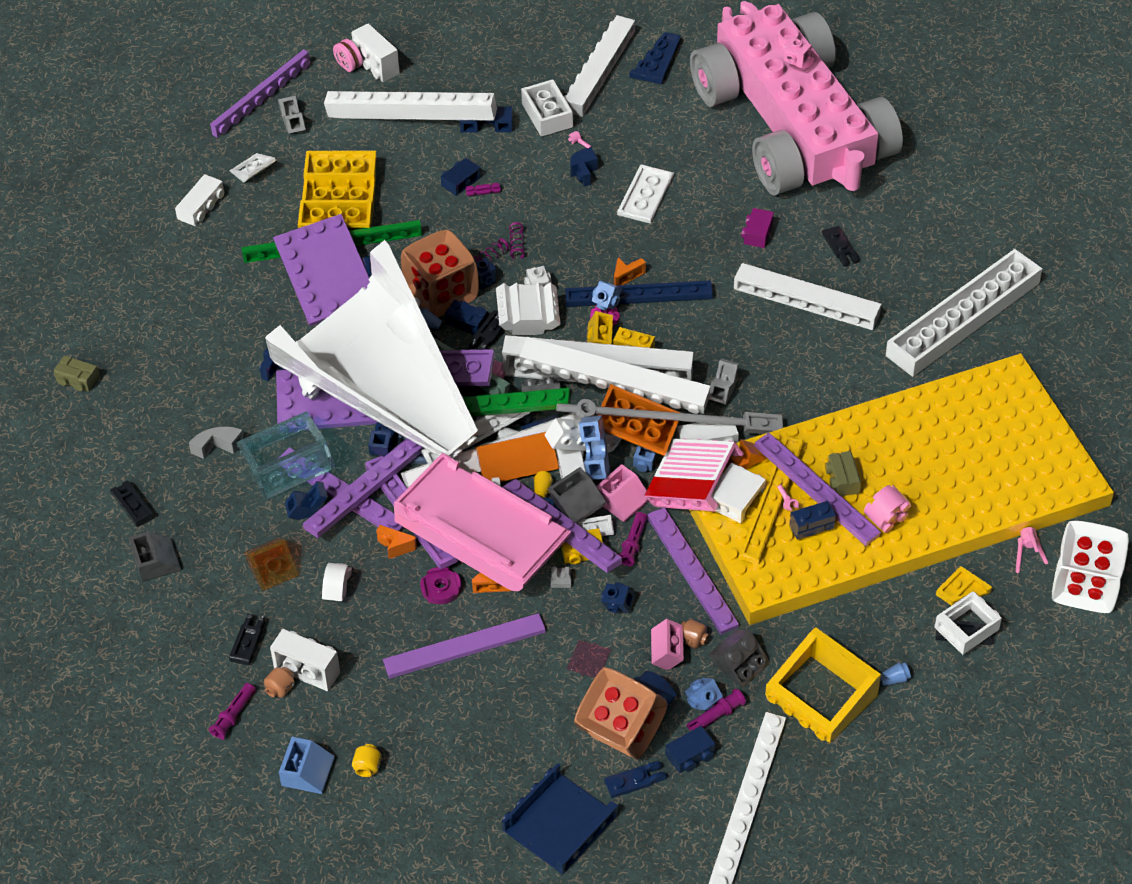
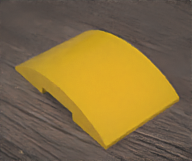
M306 151L302 200L300 201L298 228L342 214L347 228H370L373 218L376 187V151Z

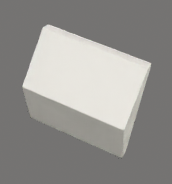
M256 153L231 169L230 172L242 182H246L271 166L276 159Z

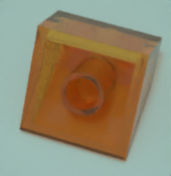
M278 537L243 552L248 566L262 591L299 576L284 538Z

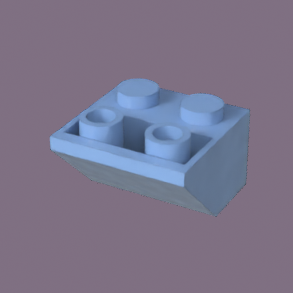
M291 737L279 770L281 786L323 794L335 759L334 755L311 740Z

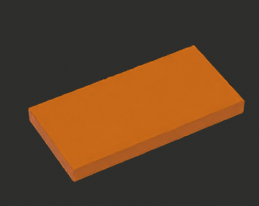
M546 432L477 446L476 452L481 476L492 481V478L499 477L500 482L537 474L540 471L559 469L555 449H552L546 439Z

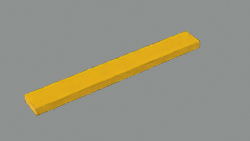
M785 436L782 444L799 458L804 441ZM776 465L772 468L739 554L740 560L759 564L783 500L778 486L782 484L786 491L790 482V478Z

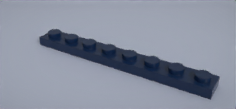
M711 280L617 285L622 288L618 304L713 298ZM595 287L565 288L566 307L597 305L592 302V293Z

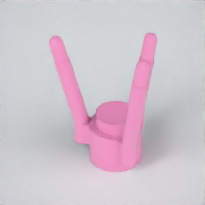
M1032 527L1022 529L1020 532L1021 538L1017 539L1016 573L1020 572L1023 545L1026 548H1034L1035 552L1039 551L1044 563L1048 564L1040 540L1037 537L1036 529Z

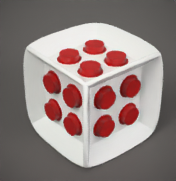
M1069 521L1062 539L1061 556L1058 560L1052 589V600L1059 604L1080 609L1111 613L1117 601L1120 579L1125 567L1129 543L1128 533L1105 525L1085 521Z

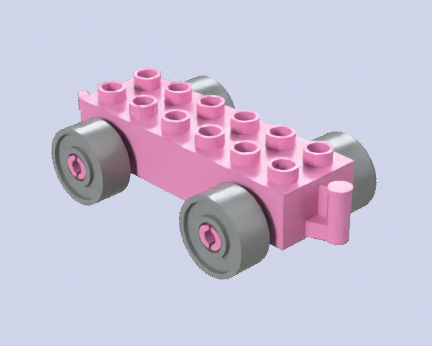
M742 1L740 13L744 15L733 17L731 8L724 7L722 22L718 23L717 43L694 50L691 53V74L698 94L709 107L736 99L740 86L773 131V133L756 138L752 146L756 172L760 181L771 195L775 196L801 187L804 175L812 186L835 179L850 191L858 190L860 188L862 168L874 165L875 161L898 154L901 151L903 143L902 129L898 116L889 101L883 97H877L855 104L829 70L835 62V45L830 28L819 13L811 12L790 19L779 4L768 5L758 10L752 3ZM793 37L812 45L811 58L803 68L784 61V45L789 43Z

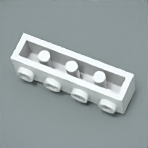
M555 418L545 433V437L552 449L586 451L585 442H581L579 422L581 420ZM605 432L607 452L614 451L622 438Z

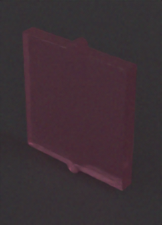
M579 640L567 670L580 673L581 676L587 675L595 678L604 667L611 649L597 646L596 643L591 644Z

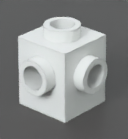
M544 266L527 269L524 284L531 285L539 282L544 287L551 282L550 273H546Z

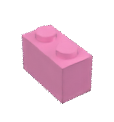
M665 619L651 629L653 665L670 670L683 661V625Z

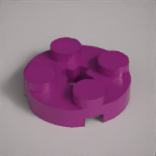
M435 567L427 571V575L424 578L422 577L420 582L421 593L429 603L446 604L458 598L461 591V581L455 571L453 573L447 567L441 570L439 567ZM438 583H442V585H446V586L443 587V588H438V587H437V586H438Z

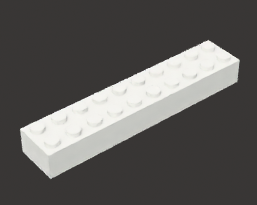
M1016 249L1012 250L888 340L886 357L914 377L1040 283L1042 268Z
M505 335L502 350L505 376L534 379L554 377L558 381L579 382L572 378H562L558 374H546L536 368L528 369L524 367L520 362V354L526 337ZM534 338L692 381L693 352Z

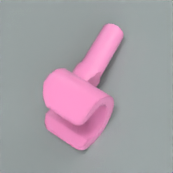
M575 131L569 134L570 138L568 140L572 141V144L578 142L586 148L591 147V145L581 139L579 132Z
M782 484L779 485L778 489L785 500L783 503L784 509L792 511L790 503H792L794 508H798V501L790 499Z

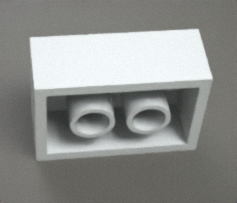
M366 24L352 31L351 41L361 53L362 64L366 70L372 72L376 79L385 82L400 74L397 49L371 25Z
M554 80L521 89L522 105L541 137L573 127V112Z
M282 629L270 647L274 668L286 667L294 674V678L325 691H329L340 674L338 655L334 648L321 645L311 638L307 639L299 636L294 631Z

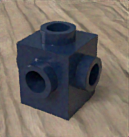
M486 258L476 261L479 289L481 290L496 282L495 273L497 270L495 265Z
M607 583L605 590L601 594V602L607 610L612 613H618L619 611L630 613L635 593L629 586L622 583Z

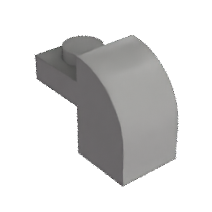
M720 359L716 378L711 381L709 400L726 404L729 401L737 383L736 376L739 363Z

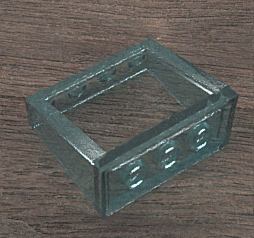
M307 411L236 442L240 454L264 500L335 469L327 442ZM307 428L316 440L314 443L260 467L251 454Z

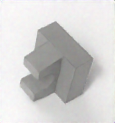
M551 568V588H571V568Z

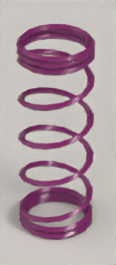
M514 222L509 226L510 247L511 244H514L512 243L514 240L511 241V237L514 234H522L523 225L519 222ZM516 224L522 226L514 227L521 228V230H519L520 233H514V228L511 229V226ZM520 244L519 246H522L523 249H513V247H511V258L515 259V257H513L514 255L512 254L514 251H521L523 255H521L520 258L522 259L524 257V246L522 244Z
M500 238L496 245L503 250L502 241L507 248L505 251H508L509 244L505 239ZM491 246V248H490V247H487V248L485 249V252L482 251V252L479 253V256H474L473 258H474L476 261L482 260V258L480 257V254H481V253H485V254H486V257H487L488 254L486 253V250H487L488 248L492 250V253H494V252L496 253V255H497L496 257H497V258H498V254H497V252H496L494 249H492V246Z

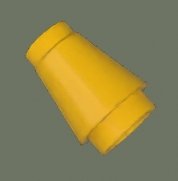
M540 471L534 476V493L540 497H547L548 488L551 487L553 482L550 473Z

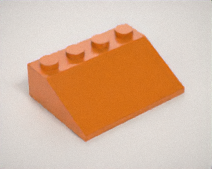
M610 384L601 407L680 413ZM602 415L605 432L663 456L667 452L679 422L676 420Z

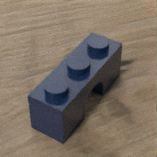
M512 106L497 107L494 120H460V132H478L479 125L483 123L493 124L495 132H512Z

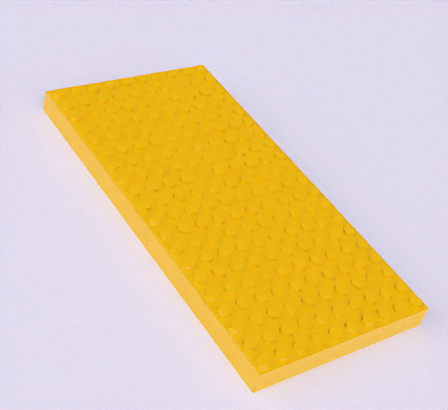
M1020 353L769 432L780 443L783 442L785 436L803 440L804 444L798 459L829 486L831 475L827 474L825 470L828 455L833 453L841 454V452L847 451L852 452L861 481L860 493L841 497L881 532L880 536L867 546L861 543L836 519L833 529L824 530V532L797 540L789 525L790 512L818 503L791 479L786 493L790 499L798 501L799 507L794 508L792 503H790L792 511H787L783 507L785 500H782L759 564L740 560L739 554L763 493H758L746 509L745 519L741 524L716 511H689L748 624L752 625L1021 536V530L1027 527L1039 530L1111 505L1114 492ZM767 433L746 439L745 441L755 444L757 440ZM766 457L765 461L748 467L746 470L766 479V487L774 464ZM888 485L891 487L894 485L910 501L911 507L906 511L908 513L907 518L902 522L897 521L893 528L885 533L864 513V509L868 502L872 505L875 501L873 497L881 489Z

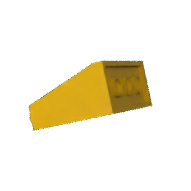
M815 627L766 684L765 695L769 702L772 704L777 703L781 706L785 714L788 716L793 715L797 718L804 728L809 727L813 730L820 740H826L831 743L878 696L881 674ZM810 657H813L856 689L854 694L831 721L827 720L782 686Z

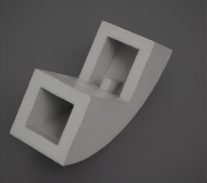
M296 96L278 99L287 132L293 133L306 130L302 113H299Z
M215 427L205 430L189 442L191 454L204 459L214 446L234 454L244 442L243 432L241 429L234 427Z

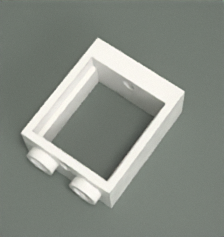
M971 592L937 615L935 629L963 655L998 631L1002 618L996 610H993L986 604L982 597L978 596L975 592ZM971 609L987 625L969 637L953 620Z

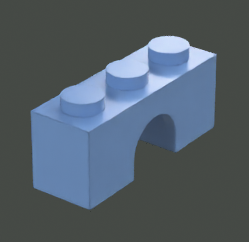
M602 415L583 417L579 422L581 442H585L586 460L584 461L586 474L591 480L605 479L610 474V465Z

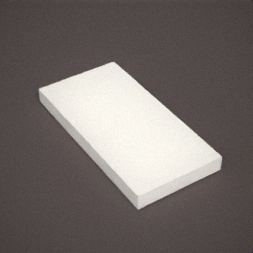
M640 165L617 211V215L651 224L674 173Z

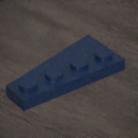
M665 32L654 44V48L646 53V57L637 63V67L629 72V78L662 84L680 44L681 35Z

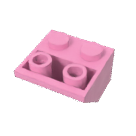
M622 464L596 486L607 503L603 507L624 523L649 501L644 496L647 490L638 476Z

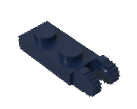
M654 761L646 766L643 765L604 778V783L612 799L650 787L654 783L664 781L667 776L662 771L654 773L650 777L648 776V773L662 768L659 761Z

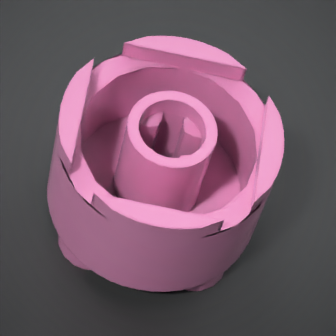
M888 485L875 494L873 497L875 501L872 505L868 502L864 509V513L881 530L887 533L897 521L902 522L907 518L908 513L906 511L911 507V503L894 485L892 487Z

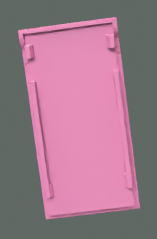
M442 453L394 502L396 523L512 591L523 589L571 534V531L552 521V516L478 473L473 472L471 474L459 467V462L445 453Z

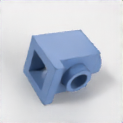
M638 445L633 457V467H636L640 472L652 471L658 453L650 452L651 450Z

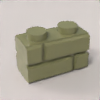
M63 356L60 363L54 369L55 379L60 385H69L78 391L84 390L89 392L100 377L98 366L67 356Z
M847 451L841 452V454L833 453L828 455L825 470L827 474L831 475L830 487L835 489V492L840 496L859 494L861 481L852 452Z

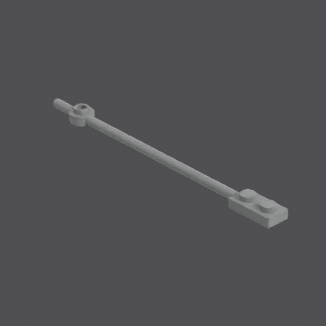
M582 399L577 405L557 403L556 406L557 411L574 412L581 419L594 416V414L739 425L744 426V432L759 434L783 428L782 415L745 412L743 418L598 407L589 399Z

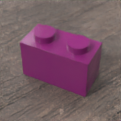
M757 208L752 209L751 215L748 214L746 218L747 226L742 229L741 237L744 238V244L765 248L773 225L774 212Z

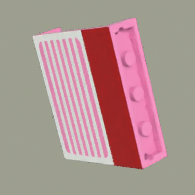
M673 439L644 496L655 507L716 511L718 504L711 497V494L730 455L737 457L743 456L744 453L733 441Z

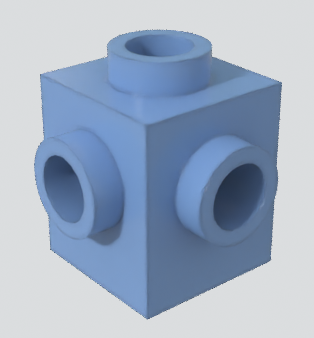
M599 281L598 286L593 290L592 302L597 304L596 307L605 311L607 308L614 309L620 301L619 295L622 288L607 281Z
M711 678L695 680L690 684L691 687L685 690L689 705L692 708L703 711L712 708L714 703L723 697L716 682Z

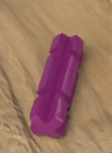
M499 183L466 187L467 196H474V194L485 195L491 194V192L494 194L501 191Z

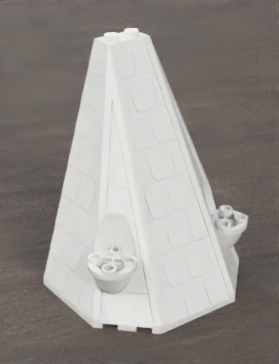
M384 240L370 252L372 276L368 279L370 281L367 285L368 288L362 287L357 294L296 342L279 325L265 337L269 355L275 364L298 376L303 390L302 394L305 398L314 399L319 394L318 391L322 389L336 399L438 456L445 453L455 459L462 453L461 449L464 446H470L477 440L478 430L419 309L420 300L417 297L414 298L389 244Z

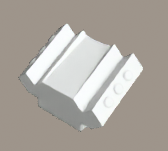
M516 282L510 287L503 283L496 288L499 325L503 329L509 330L512 335L544 334L545 330H552L560 325L557 288L551 282L544 287L539 282L531 285H521Z

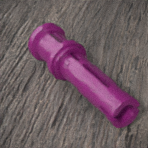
M637 512L635 514L628 538L622 543V552L618 554L622 557V565H634L635 553L639 551L638 542L647 520L645 513Z
M245 683L225 711L220 712L218 715L219 719L214 725L209 727L211 735L222 740L225 739L226 732L231 726L235 725L237 715L256 692L253 685Z
M737 688L733 689L730 695L720 698L715 706L687 723V728L690 731L699 726L705 728L724 714H732V710L746 704L745 697Z

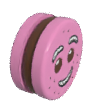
M344 39L334 45V56L338 64L345 70L352 72L362 66L361 53L351 40Z

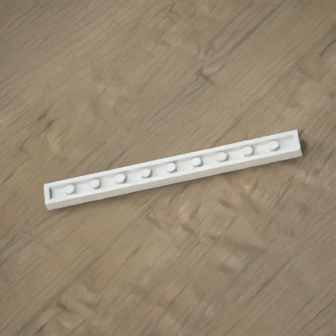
M768 712L765 713L709 884H733L786 722V717Z

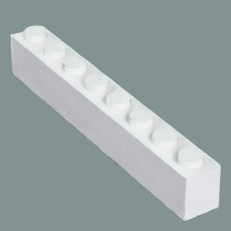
M616 15L615 19L610 22L608 30L603 33L602 39L597 43L595 51L591 52L588 62L584 63L581 73L576 77L575 83L571 84L568 94L564 95L574 115L584 116L635 33V20Z
M742 263L734 278L735 290L870 330L874 329L880 316V303Z

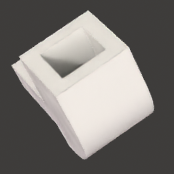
M342 563L327 564L323 579L322 599L342 601L345 598L347 580L351 576L352 567Z

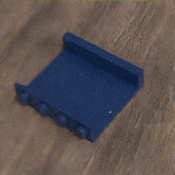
M557 763L553 769L547 770L544 778L539 783L536 782L532 786L530 793L526 797L520 798L516 807L511 812L509 811L504 815L502 827L506 834L563 875L618 816V805L612 801L607 806L563 776L560 764Z

